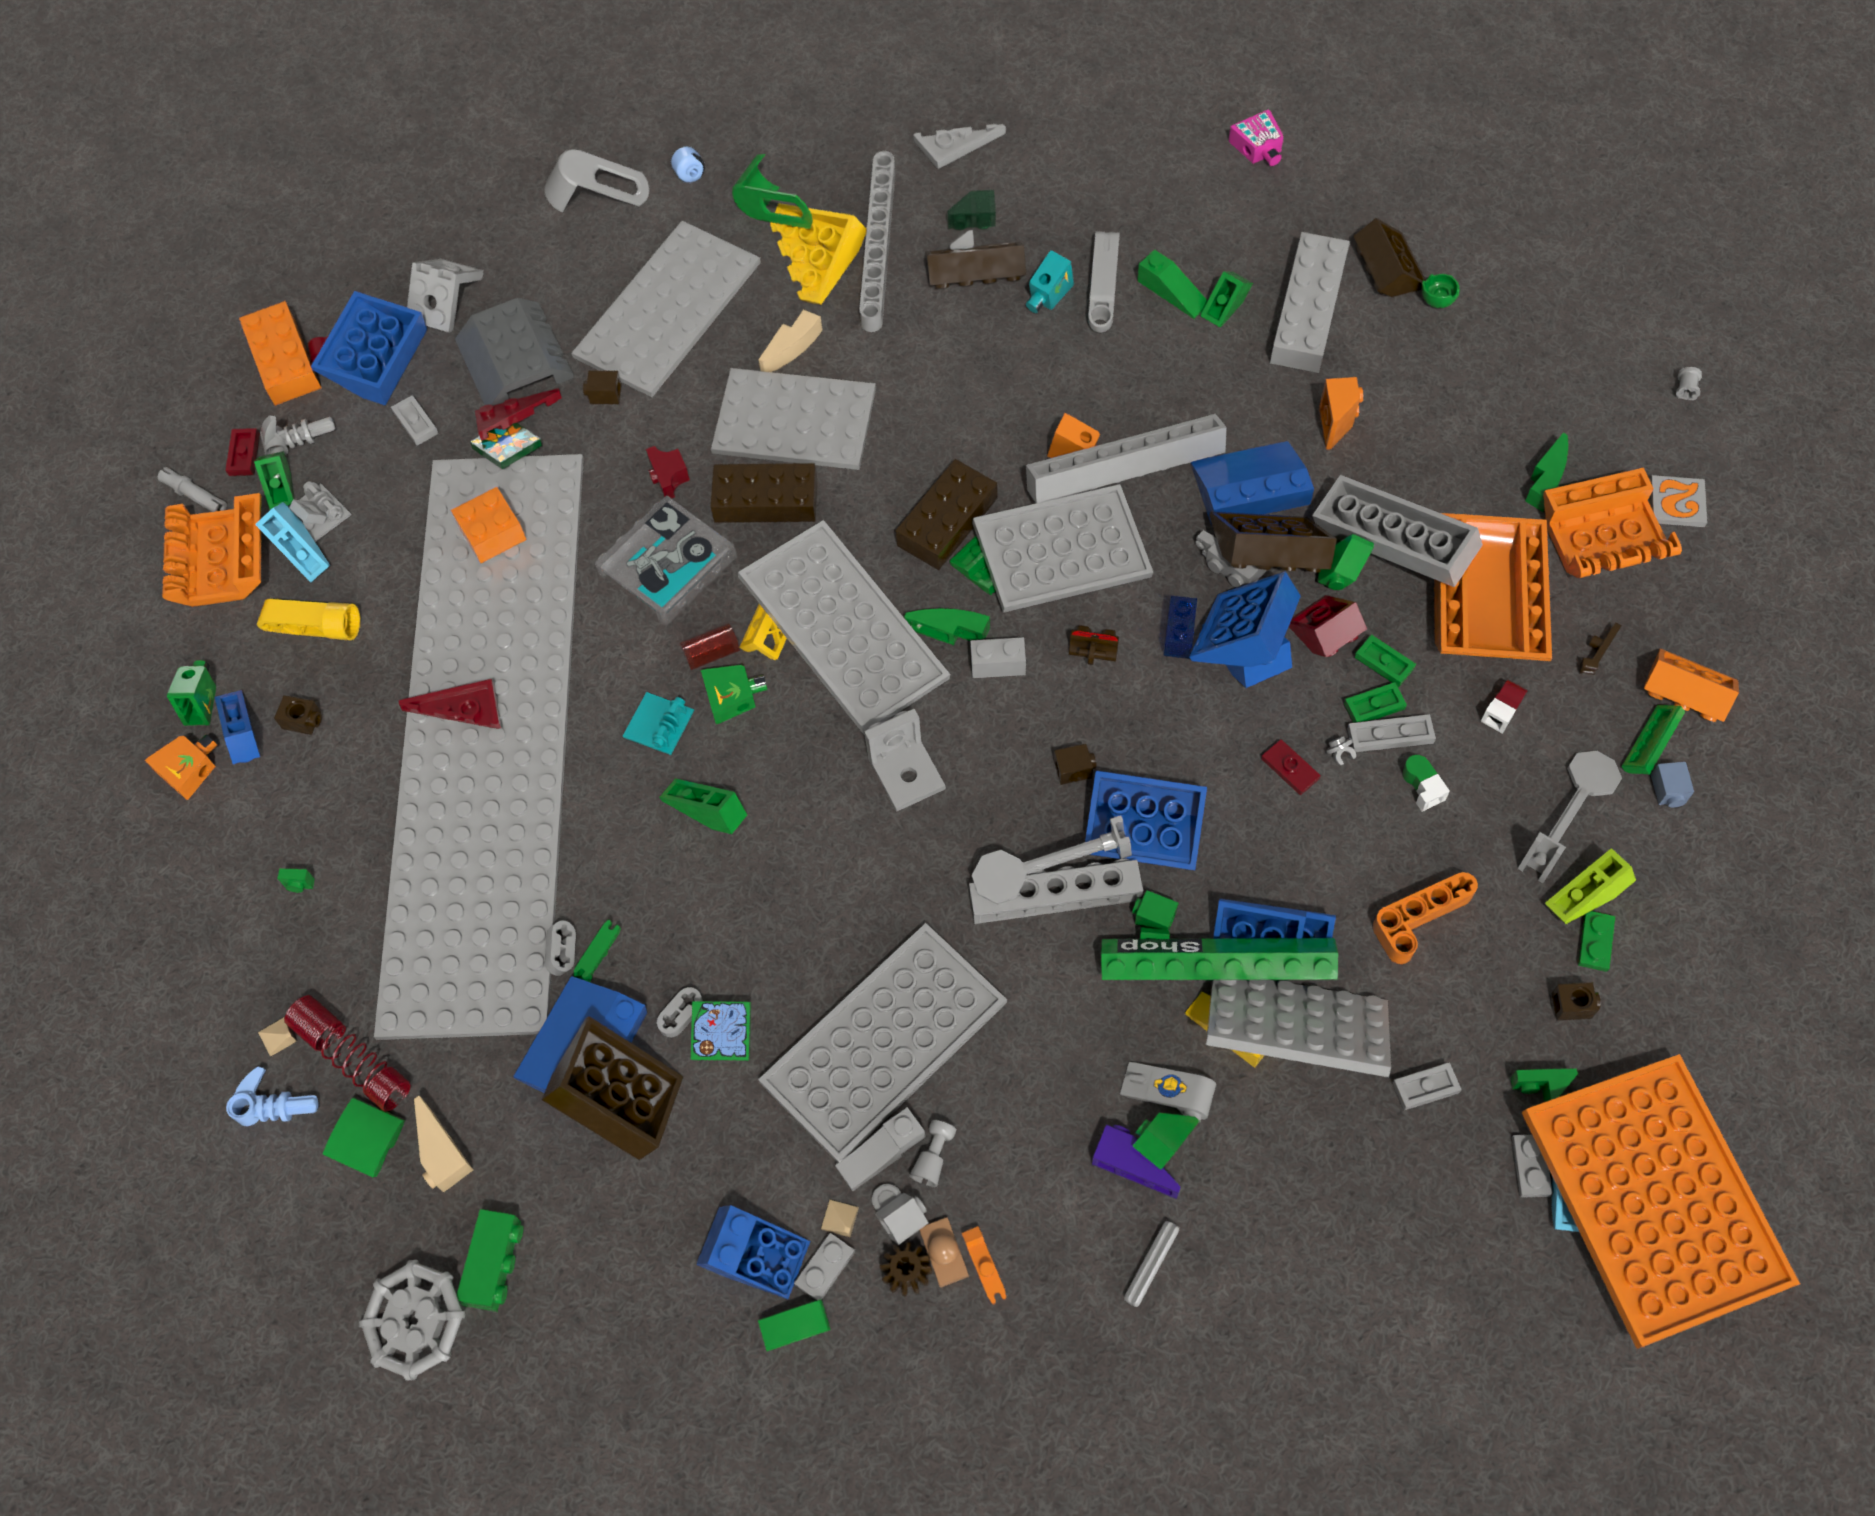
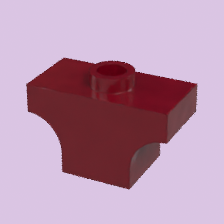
M655 446L647 448L646 453L652 467L648 472L653 484H659L665 500L674 498L675 489L680 484L690 481L679 449L662 452Z

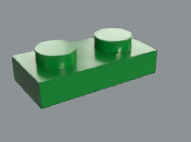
M1372 634L1355 655L1357 660L1390 682H1395L1398 687L1402 685L1416 666V663Z
M1395 682L1347 698L1344 702L1353 723L1373 721L1405 710L1407 706Z
M1593 911L1584 914L1578 966L1605 972L1610 969L1615 916Z

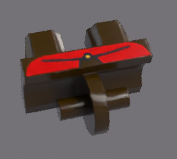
M1079 625L1076 630L1071 631L1069 655L1087 657L1088 665H1093L1094 659L1116 662L1119 636H1116L1115 630L1105 629L1101 634L1091 633V629L1088 626Z

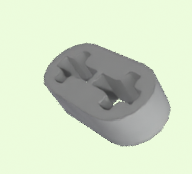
M567 921L556 922L548 929L546 934L545 967L555 976L563 975L574 965L576 932L573 925ZM558 930H561V934L566 936L562 941L561 935L556 933ZM559 955L560 961L564 962V965H562L561 967L559 966V962L555 961V958Z
M690 987L682 989L657 1018V1026L664 1036H678L692 1021V1005H687L683 1011L681 1009L685 1006L683 1000L685 997L692 998L695 996V1001H703L697 989ZM679 1014L675 1019L677 1026L675 1028L670 1026L665 1029L666 1024L664 1021L667 1018L672 1020Z

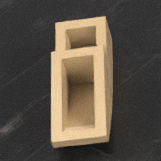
M803 310L792 327L782 324L759 358L760 370L763 372H773L803 353L822 332L821 317Z

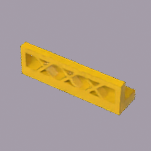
M759 604L739 648L746 652L758 650L768 658L777 660L787 638ZM772 634L775 646L773 650L763 644L766 636Z

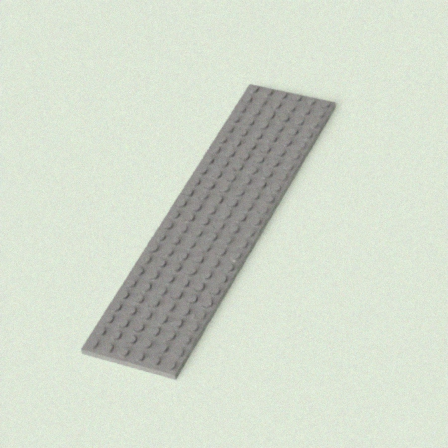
M582 454L524 456L504 469L499 468L486 458L433 460L409 698L492 679L495 687L501 728H489L407 712L374 1038L376 1040L531 1035L539 1033L549 1016L551 973L545 967L547 931L555 924L584 462ZM498 487L519 521L527 540L480 564L459 529L451 510Z

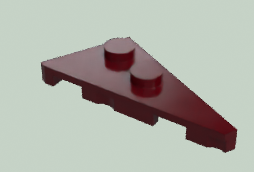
M559 388L519 399L510 398L503 403L484 405L475 410L480 439L485 440L489 438L487 432L494 428L504 430L512 424L535 414L533 408L545 403L546 406H550L562 398Z
M492 679L399 700L401 710L405 712L489 728H501L495 687Z

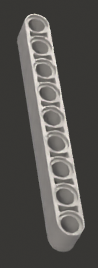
M880 151L873 158L860 298L861 326L867 332H876L883 324L895 184L894 156L888 151Z

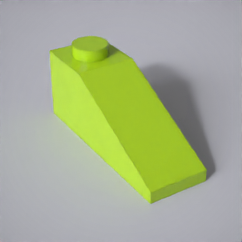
M1611 848L1545 902V905L1564 924H1567L1621 894L1636 881L1633 869Z

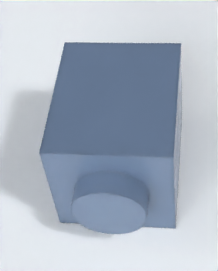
M1686 762L1658 764L1651 774L1659 805L1668 804L1671 808L1683 806L1694 793Z

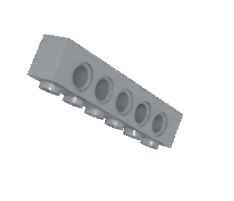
M1119 859L1111 864L1104 865L1101 863H1091L1086 867L1075 869L1074 867L1067 866L1054 872L1043 870L1033 872L1026 876L1027 880L1020 893L1030 890L1034 895L1027 898L1019 893L1016 899L1001 904H996L978 895L975 884L969 883L974 924L1135 902L1138 898L1142 899L1143 896L1137 860L1130 861L1129 859ZM1106 879H1114L1118 884L1110 886L1104 881ZM1084 882L1087 883L1090 887L1088 889L1082 890L1079 889L1076 885L1078 883ZM1057 886L1061 888L1062 891L1060 893L1054 894L1051 893L1048 889L1050 887Z

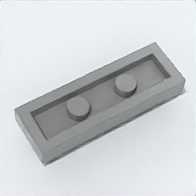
M1430 714L1349 723L1347 728L1349 738L1353 741L1351 747L1355 752L1434 744L1436 740Z

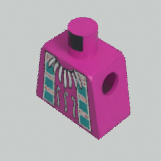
M1269 109L1230 127L1229 142L1253 164L1263 159H1266L1270 166L1280 162L1282 156L1279 152L1282 149L1283 134Z

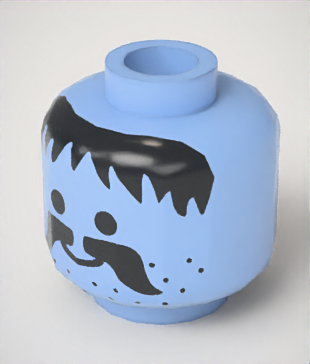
M682 147L672 156V168L682 181L694 182L704 174L705 163L699 153L692 147Z

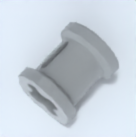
M1685 367L1678 372V380L1680 381L1679 388L1676 390L1678 398L1693 401L1700 396L1698 383L1702 378V372L1698 368Z

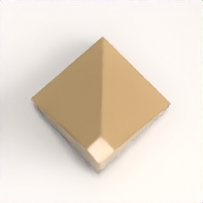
M284 1018L258 1032L270 1056L297 1041L290 1027L284 1023Z
M829 1200L821 1230L851 1237L859 1207Z

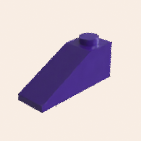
M1106 1125L1093 1156L1092 1165L1177 1199L1181 1187L1164 1168L1160 1170L1133 1147L1137 1141L1136 1137L1130 1135V1131L1122 1126L1113 1125V1127Z

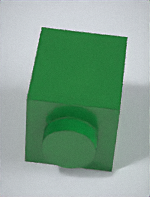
M1147 890L1144 898H1138L1133 908L1132 914L1136 915L1135 924L1144 928L1170 930L1179 903Z

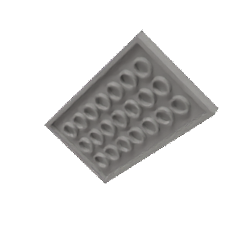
M681 221L572 352L573 358L599 371H618L622 383L653 397L761 263L760 257Z
M824 520L738 572V578L864 735V731L868 730L871 725L885 722L949 680L950 673Z
M925 923L762 1075L758 1081L840 1163L1007 1003V999Z

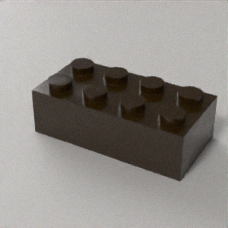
M955 459L896 529L897 546L939 571L974 528L973 518L984 516L997 500V482Z
M815 463L713 464L710 508L714 523L816 522L818 478Z

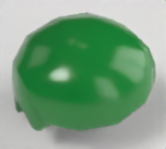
M1444 273L1430 274L1426 281H1422L1423 300L1434 308L1440 309L1450 306L1460 294L1459 284L1451 275Z

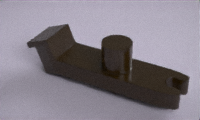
M1615 622L1605 640L1594 635L1588 646L1598 651L1593 659L1583 658L1580 663L1579 674L1595 675L1600 660L1622 625Z

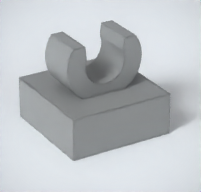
M293 499L289 507L303 522L307 531H311L314 523L323 524L327 518V515L312 501Z

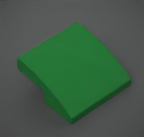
M976 535L950 560V564L987 594L992 595L996 590Z
M354 1097L341 1114L322 1154L370 1177H377L389 1148H393L398 1140L405 1120Z

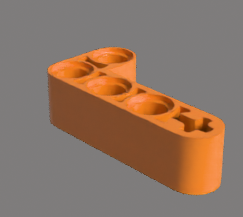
M1458 873L1379 910L1373 922V931L1388 957L1397 964L1409 962L1418 946L1412 929L1468 904L1478 888L1476 878L1469 873ZM1437 897L1443 904H1436L1431 898ZM1406 909H1414L1418 916L1410 915ZM1381 920L1390 921L1394 927L1384 926ZM1402 944L1406 946L1409 952L1399 951L1396 945Z

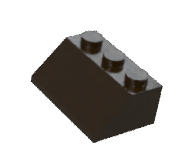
M1375 218L1353 236L1357 243L1356 250L1365 259V268L1375 280L1374 287L1380 294L1395 297L1421 290L1422 281H1426L1402 232Z

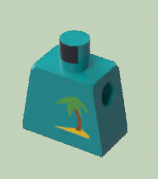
M1050 250L1029 282L1031 298L1026 303V306L1030 311L1038 313L1042 306L1052 310L1074 286L1070 260Z

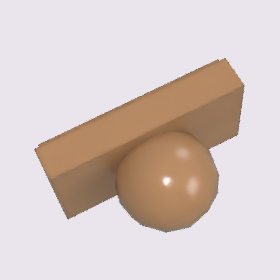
M948 1217L922 1227L920 1233L940 1288L969 1277Z

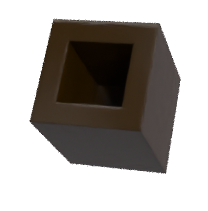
M588 371L587 381L583 382V393L585 396H588L590 404H620L622 383L618 371Z

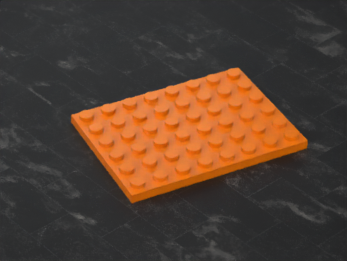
M1680 1054L1530 1107L1522 1112L1636 1349L1800 1284Z

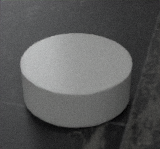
M891 1184L879 1186L872 1196L874 1209L878 1212L901 1195L900 1190Z

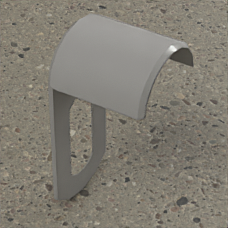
M575 149L566 150L560 155L544 187L548 202L561 212L565 209L577 185L636 206H641L649 195L648 181L642 172ZM600 168L634 180L637 184L636 194L631 195L598 183L595 179L596 170Z

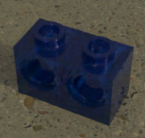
M1171 596L1164 656L1190 659L1198 598Z

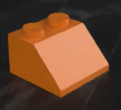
M1357 377L1326 379L1319 410L1326 449H1332L1353 427L1355 418L1359 416V403L1363 402V389L1358 387Z

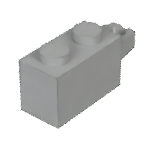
M1204 530L1197 536L1196 546L1203 551L1202 554L1206 557L1208 567L1214 573H1222L1226 576L1230 584L1235 588L1257 581L1266 572V570L1259 569L1254 565H1247L1244 569L1232 567L1222 557L1216 537Z

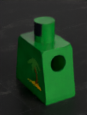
M202 660L195 661L193 666L179 667L167 693L168 700L184 726L210 725L216 685L209 674L210 665Z
M743 665L701 670L716 724H720L755 708L752 694L768 690L764 675L748 679Z

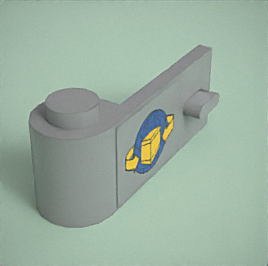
M1129 1062L1120 1095L1176 1107L1183 1115L1194 1116L1201 1121L1208 1118L1216 1083L1207 1077Z

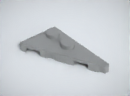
M1003 124L986 125L984 130L972 131V127H965L950 131L939 130L936 131V135L921 137V133H916L913 137L917 146L937 169H940L1006 134V127Z

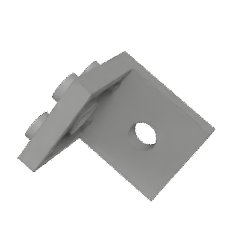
M444 259L413 262L407 308L422 312L426 326L452 332L455 323L459 284L481 280L484 270ZM430 295L436 299L437 304L435 308L429 305L428 299Z
M915 709L908 712H899L892 719L883 723H875L868 730L864 731L868 759L896 812L946 789L942 778L921 742L920 721ZM906 771H912L917 775L916 779L912 782L903 781L901 776Z

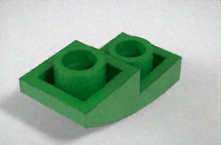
M822 1300L758 1321L766 1351H771L830 1330Z

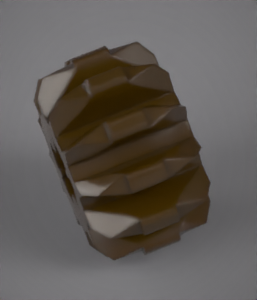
M910 1242L905 1243V1251H900L897 1244L893 1245L895 1255L893 1256L885 1252L884 1258L889 1263L880 1265V1270L887 1273L882 1277L883 1283L892 1282L890 1286L892 1293H895L902 1286L901 1293L903 1297L908 1295V1287L911 1286L915 1294L920 1293L917 1283L919 1282L921 1285L927 1286L929 1281L923 1275L932 1274V1267L925 1266L930 1261L929 1255L920 1257L922 1254L921 1246H917L911 1252ZM908 1262L914 1271L909 1270V1275H903L902 1270L898 1268L899 1266L903 1268V1263Z

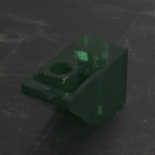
M994 190L970 191L948 210V229L964 230L966 228L987 229L989 227H996Z

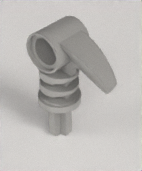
M270 415L264 420L260 432L265 455L284 451L285 455H287L288 445L290 448H295V443L302 446L304 445L303 440L310 444L315 443V436L335 429L334 421L331 417L309 423L307 419L301 420L300 427L295 423L292 424L293 429L286 426L283 430L281 427L276 426V417Z

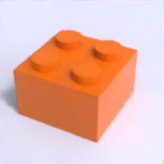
M498 487L451 510L459 529L480 564L527 540L519 521Z

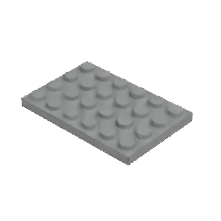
M731 368L711 447L712 454L793 463H815V465L860 470L876 384Z
M1120 484L973 518V526L1003 613L1151 578L1153 575L1151 564Z
M1212 980L1206 1045L1389 1077L1391 1055L1388 1000L1377 996L1355 995L1348 991L1326 990L1318 986L1297 985L1289 981Z

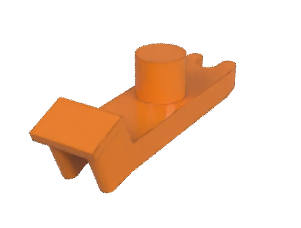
M979 1227L962 1233L970 1257L992 1304L996 1303L994 1298L996 1293H999L1002 1299L1005 1300L1004 1286Z

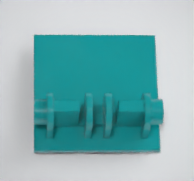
M646 692L623 734V738L672 755L694 713V709L684 706L685 701L679 697L670 701Z

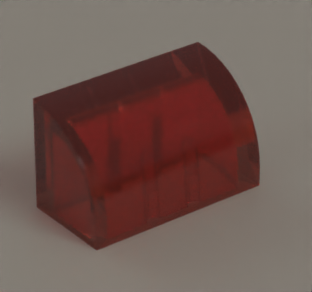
M729 623L679 643L691 670L740 651L737 638Z

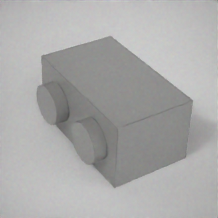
M1024 637L971 641L972 677L1026 675Z

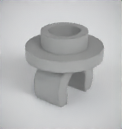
M1340 736L1329 742L1330 747L1326 752L1327 754L1334 753L1333 760L1337 765L1344 764L1341 759V754L1344 751L1347 752L1350 759L1356 758L1354 749L1348 747V745L1353 743L1351 738L1345 740L1344 736Z

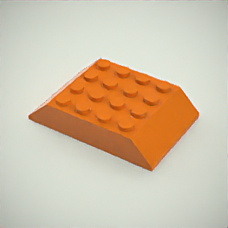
M1441 513L1477 527L1483 545L1455 587L1434 579L1435 644L1441 654L1551 661L1552 643L1547 520Z

